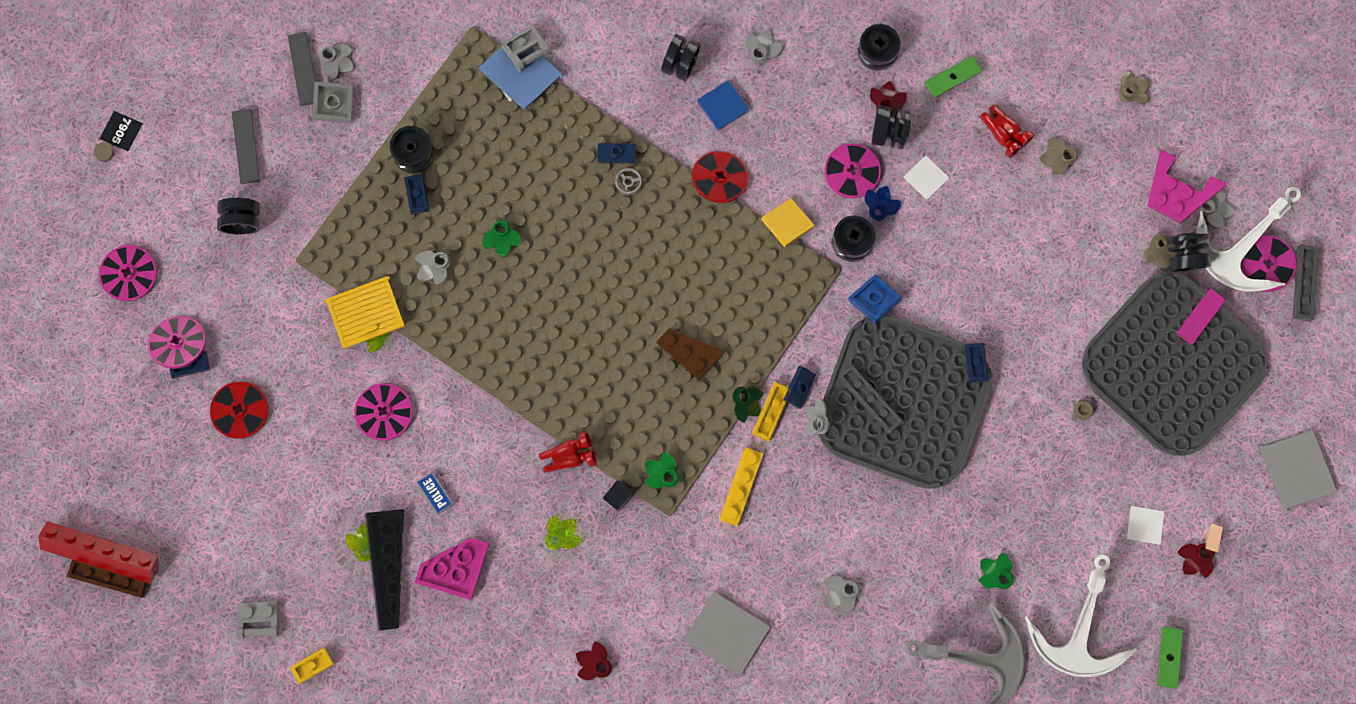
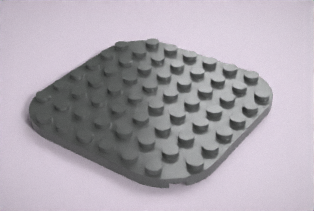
M1177 273L1155 275L1145 281L1087 344L1082 357V372L1091 390L1153 447L1168 455L1185 456L1201 450L1211 441L1259 387L1265 376L1266 366L1265 352L1258 339L1222 306L1192 345L1176 334L1206 294L1193 280Z
M885 315L876 324L869 318L857 322L848 332L823 398L827 408L826 417L829 420V429L825 434H819L820 440L826 449L836 457L924 489L945 486L960 474L966 463L991 391V368H989L987 363L988 382L969 383L964 345L967 343ZM850 365H853L904 421L891 434L888 435L837 378Z

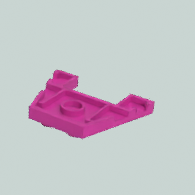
M1161 150L1150 191L1148 207L1181 224L1199 210L1203 204L1210 201L1214 195L1222 191L1226 187V183L1211 176L1202 191H1198L1167 174L1176 161V157Z

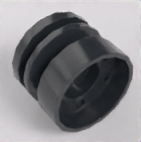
M878 105L871 144L884 146L888 138L890 139L891 148H894L896 140H899L898 149H903L908 140L911 127L910 111L905 110L903 118H900L901 109H897L895 117L891 116L890 107Z
M1184 233L1167 239V244H1176V247L1169 248L1168 252L1178 254V256L1169 259L1171 272L1196 270L1212 266L1210 254L1201 253V249L1209 247V243H1200V241L1208 239V234Z

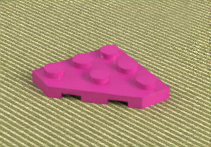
M468 538L457 546L451 547L438 554V556L421 563L415 584L472 600L489 543Z

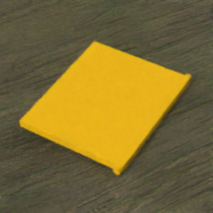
M389 276L324 300L330 310L343 350L405 327L388 281L390 280Z

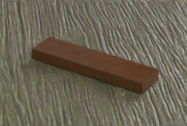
M75 560L71 561L66 576L143 598L147 586L146 582Z

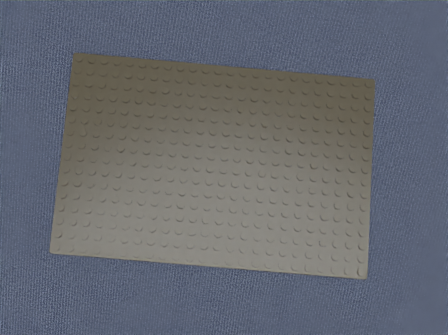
M471 27L296 258V262L340 293L389 276L390 280L388 281L405 327L397 329V332L560 443L569 439L578 440L579 434L582 431H587L593 445L586 449H580L577 452L581 453L594 448L597 456V466L595 467L616 481L622 482L624 480L633 487L630 491L667 516H671L738 420L734 412L733 391L737 387H757L758 389L761 387L840 273V268L798 240L784 247L761 220L762 217L739 201L715 203L703 198L694 188L692 171L558 82H554L525 110L514 100L509 101L503 91L479 70V67L497 52L501 45L476 28ZM405 126L422 128L429 135L434 149V157L431 164L425 170L418 173L402 171L395 164L390 151V140L393 134ZM598 143L636 144L635 164L598 163ZM626 168L636 170L641 176L642 183L640 189L631 195L621 193L615 185L616 175ZM623 172L625 177L639 178L634 172ZM423 174L430 211L411 215L404 177ZM619 175L617 184L624 191L623 179ZM631 180L625 181L626 185H630L632 183ZM640 181L634 183L633 187L629 188L627 192L634 191L639 186ZM498 220L508 222L511 229L517 231L520 236V245H511L510 252L504 258L496 253L494 247L484 249L482 245L485 233L492 230L493 224ZM500 227L498 229V232L503 233L505 231L503 227ZM428 250L435 254L438 252L448 254L451 263L447 269L445 281L436 285L433 279L428 281L419 280L417 275L422 265L415 259L417 254ZM440 259L438 264H444L445 260ZM670 328L725 351V353L698 381L658 346L656 341ZM663 452H667L676 461L675 470L679 474V482L672 488L663 486L659 489H652L645 484L646 479L650 477L645 469V461L655 460L660 462ZM668 475L666 480L670 482L673 480V477Z

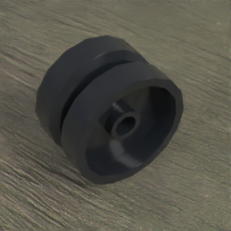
M881 23L866 28L861 35L858 46V57L862 64L868 69L875 71L886 70L891 67L897 60L901 45L898 33L889 25Z
M675 34L665 54L661 72L672 75L676 70L677 79L686 82L697 62L701 43L691 40L686 45V38Z
M417 126L402 127L393 134L390 140L392 157L395 164L402 171L418 173L425 170L431 164L434 157V149L429 135L422 128Z
M225 198L217 202V213L220 215L217 219L218 231L232 235L254 234L260 230V220L256 217L260 214V204L258 201L248 198Z
M847 216L840 220L835 227L832 237V247L836 255L848 262H858L866 258L874 245V227L867 219L861 216Z

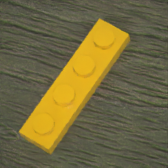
M745 447L719 521L738 527L763 453Z

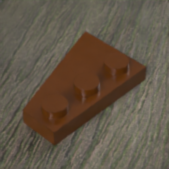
M670 328L656 341L658 346L698 381L725 353V351Z

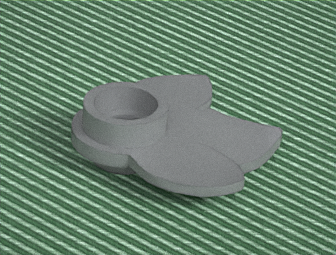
M769 30L762 32L758 37L748 34L745 41L746 47L750 51V59L756 64L764 63L767 58H775L782 50L781 43H773ZM761 53L762 57L758 58L755 54Z
M341 44L336 47L328 46L321 50L320 59L324 63L323 71L329 78L336 79L339 72L348 73L353 71V64L348 58L353 51L352 48ZM327 54H332V58H326Z
M1219 191L1210 201L1203 204L1208 205L1209 210H1205L1203 205L1198 210L1199 213L1203 211V216L1206 217L1207 222L1216 228H1223V219L1228 218L1235 212L1229 204L1224 202L1225 192Z
M428 250L415 256L416 261L422 265L417 275L419 280L428 281L433 279L436 285L445 281L447 269L451 263L448 254L444 252L435 254ZM440 259L445 260L444 264L439 265L438 261Z
M817 398L815 407L805 408L809 422L804 427V431L810 436H814L817 433L825 434L829 429L826 405L822 399Z
M833 576L824 581L825 586L830 590L825 596L824 604L829 607L840 606L843 614L851 611L855 606V598L860 592L858 583L854 580L845 581L839 576ZM851 586L853 592L848 593L846 587Z

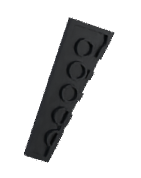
M404 509L365 513L378 631L398 629Z

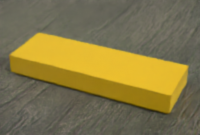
M773 382L751 432L752 435L767 442L770 441L785 407L786 401L783 399L788 391V387L778 382Z

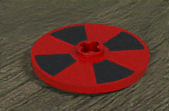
M714 151L701 156L696 161L692 170V183L696 191L703 198L715 203H728L736 200L743 194L748 183V173L744 164L736 156L723 151ZM723 175V178L717 179V176Z
M232 382L223 386L214 395L210 404V418L214 427L224 436L233 439H244L256 434L263 427L268 417V402L265 395L255 385L247 382ZM241 405V408L244 411L243 413L239 412L238 415H236L237 412L234 409L235 407L239 408Z

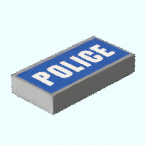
M433 472L416 482L437 515L454 505Z

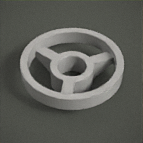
M626 168L616 175V188L623 194H634L641 187V176L634 169ZM623 172H634L639 178L625 177ZM619 175L623 179L624 191L617 184ZM631 180L632 183L630 185H626L625 181ZM640 181L639 186L634 191L627 192L629 188L633 187L634 183Z

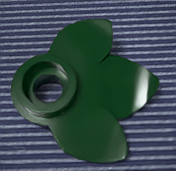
M737 387L733 391L734 412L737 419L742 423L746 422L748 416H759L761 412L757 400L763 396V393L757 387Z

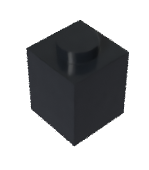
M617 480L604 495L603 499L617 511H620L634 494L630 491L633 487L624 480L622 482Z

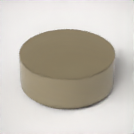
M101 142L95 146L93 153L100 162H108L113 158L114 150L110 144Z
M1079 401L1073 408L1074 416L1082 421L1088 420L1093 414V406L1088 401Z

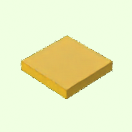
M792 198L762 216L761 219L784 247L812 230L815 226Z

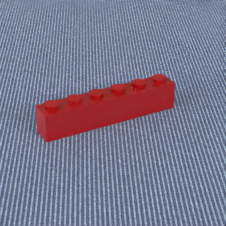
M46 521L38 535L40 550L149 584L152 583L159 570L158 555Z

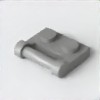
M533 25L501 43V47L519 72L531 62L551 53L550 48ZM538 45L540 47L539 50L522 60L519 59L518 56Z
M278 602L237 603V639L253 636L278 637ZM271 622L270 628L244 629L245 623Z

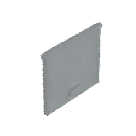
M1313 430L1264 447L1263 445L1259 446L1284 511H1288L1290 507L1337 492Z
M713 592L691 629L682 639L742 677L744 675L742 672L767 634L770 626L716 592Z

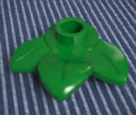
M498 220L493 224L492 230L485 233L482 245L484 249L494 247L496 253L504 258L510 252L511 245H520V236L517 231L511 229L508 222ZM500 227L505 229L503 233L498 232Z
M663 452L660 462L655 460L645 461V469L650 476L645 481L648 487L652 489H659L663 486L672 488L678 484L679 474L675 470L676 461L669 453ZM668 475L673 477V480L670 482L666 480Z
M1001 553L996 561L981 559L980 567L984 575L978 581L982 586L989 589L998 587L1003 590L1012 586L1014 580L1013 575L1010 573L1012 563L1006 554ZM1001 576L1006 577V583L1000 582Z

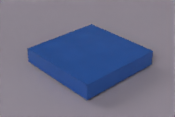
M729 80L697 99L698 104L717 131L749 112L748 107Z
M874 275L849 296L848 301L876 324L902 301V296L877 275Z

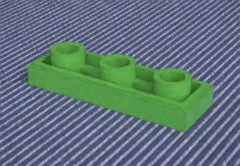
M972 55L928 79L924 84L933 99L979 75L982 70Z
M1162 627L1157 686L1178 689L1183 629ZM1168 654L1172 657L1171 661L1167 660Z

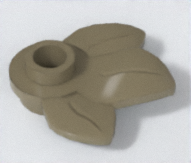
M1130 71L1124 73L1120 79L1119 98L1124 102L1147 103L1150 97L1145 92L1150 86L1149 80L1145 77L1135 78Z
M1048 139L1047 144L1050 150L1043 153L1039 158L1044 165L1052 166L1053 174H1062L1066 172L1069 165L1076 162L1077 152L1073 148L1067 147L1064 141L1060 139ZM1069 154L1071 159H1066L1064 155Z
M1155 235L1151 239L1150 246L1144 252L1145 263L1155 261L1159 269L1166 272L1170 268L1169 259L1178 256L1177 253L1168 252V249L1176 247V245L1167 244V237L1164 235ZM1159 240H1160V241L1162 242V244H1163L1162 247H1160L1159 244H1158V243H1159Z

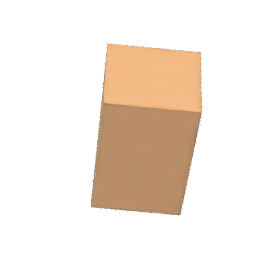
M1211 523L1206 533V549L1218 552L1223 527Z

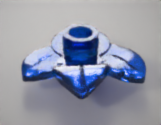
M888 186L880 188L876 193L867 190L864 197L865 203L869 207V215L875 221H882L887 216L896 214L901 207L900 200H891ZM875 209L880 210L881 214L877 215Z

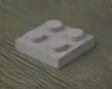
M315 82L312 120L350 123L353 85Z

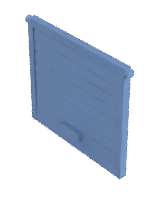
M502 47L479 67V70L524 110L554 82L563 77L562 73L544 57L531 62L519 72ZM532 48L518 57L522 60L536 50Z

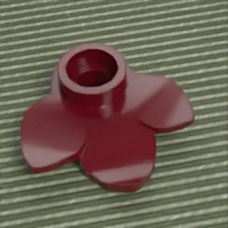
M891 81L885 83L880 90L871 88L869 95L871 102L876 105V110L878 105H887L891 108V114L894 112V109L901 108L907 99V93H896Z
M1189 543L1178 550L1177 554L1185 559L1182 566L1185 575H1193L1197 572H1200L1204 578L1211 575L1214 569L1212 562L1214 551L1206 549V543L1199 544L1198 546ZM1201 550H1205L1207 552L1206 557H1203L1201 555Z
M595 641L591 652L580 651L576 653V659L582 667L577 674L581 679L592 680L596 677L605 678L610 675L612 665L607 660L608 652L602 644ZM603 664L606 666L604 672L598 670L599 665Z

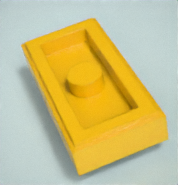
M323 647L292 665L290 669L298 684L301 685L335 664L326 648Z

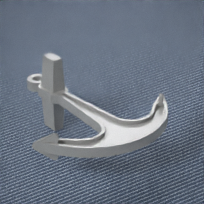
M989 603L988 607L1003 637V645L1000 651L995 654L954 651L940 644L929 642L921 644L917 640L907 642L905 651L909 656H921L924 659L935 661L945 658L993 672L998 680V689L985 704H1005L1014 695L1020 684L1024 669V653L1020 637L1012 623L992 603ZM912 645L916 646L915 652L912 651Z

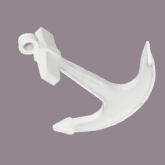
M1296 187L1288 188L1285 192V198H1278L1269 208L1268 216L1231 249L1218 251L1211 247L1209 239L1200 241V243H1209V247L1201 249V253H1209L1212 266L1207 267L1206 270L1221 284L1238 291L1258 292L1285 286V283L1247 278L1240 269V263L1274 220L1281 219L1291 208L1290 202L1294 203L1299 200L1301 196L1300 190ZM1290 192H1295V193H1296V197H1295V198H1291V197L1289 196V193H1290ZM1200 211L1197 233L1208 234L1203 211Z
M1099 554L1094 558L1096 568L1090 571L1087 582L1089 592L1072 637L1067 644L1061 647L1051 646L1046 642L1040 631L1028 620L1027 616L1024 617L1033 644L1042 658L1055 669L1069 675L1093 677L1106 674L1123 664L1137 651L1135 648L1116 653L1105 659L1092 658L1087 652L1086 644L1098 593L1103 591L1107 577L1104 570H1107L1110 566V559L1104 554ZM1100 559H1105L1106 561L1103 566L1099 565Z

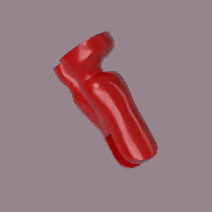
M995 104L989 108L995 119L986 112L979 116L992 132L997 142L1001 146L1006 147L1005 154L1008 158L1016 155L1035 136L1032 131L1022 133L1020 125Z
M582 431L579 434L578 440L569 439L558 446L539 453L540 460L552 457L554 462L543 467L544 473L579 467L583 462H587L590 467L597 466V456L594 448L581 453L577 452L580 449L592 447L593 443L588 432Z

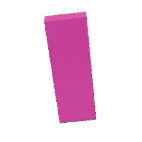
M1210 288L1176 334L1192 345L1226 299Z

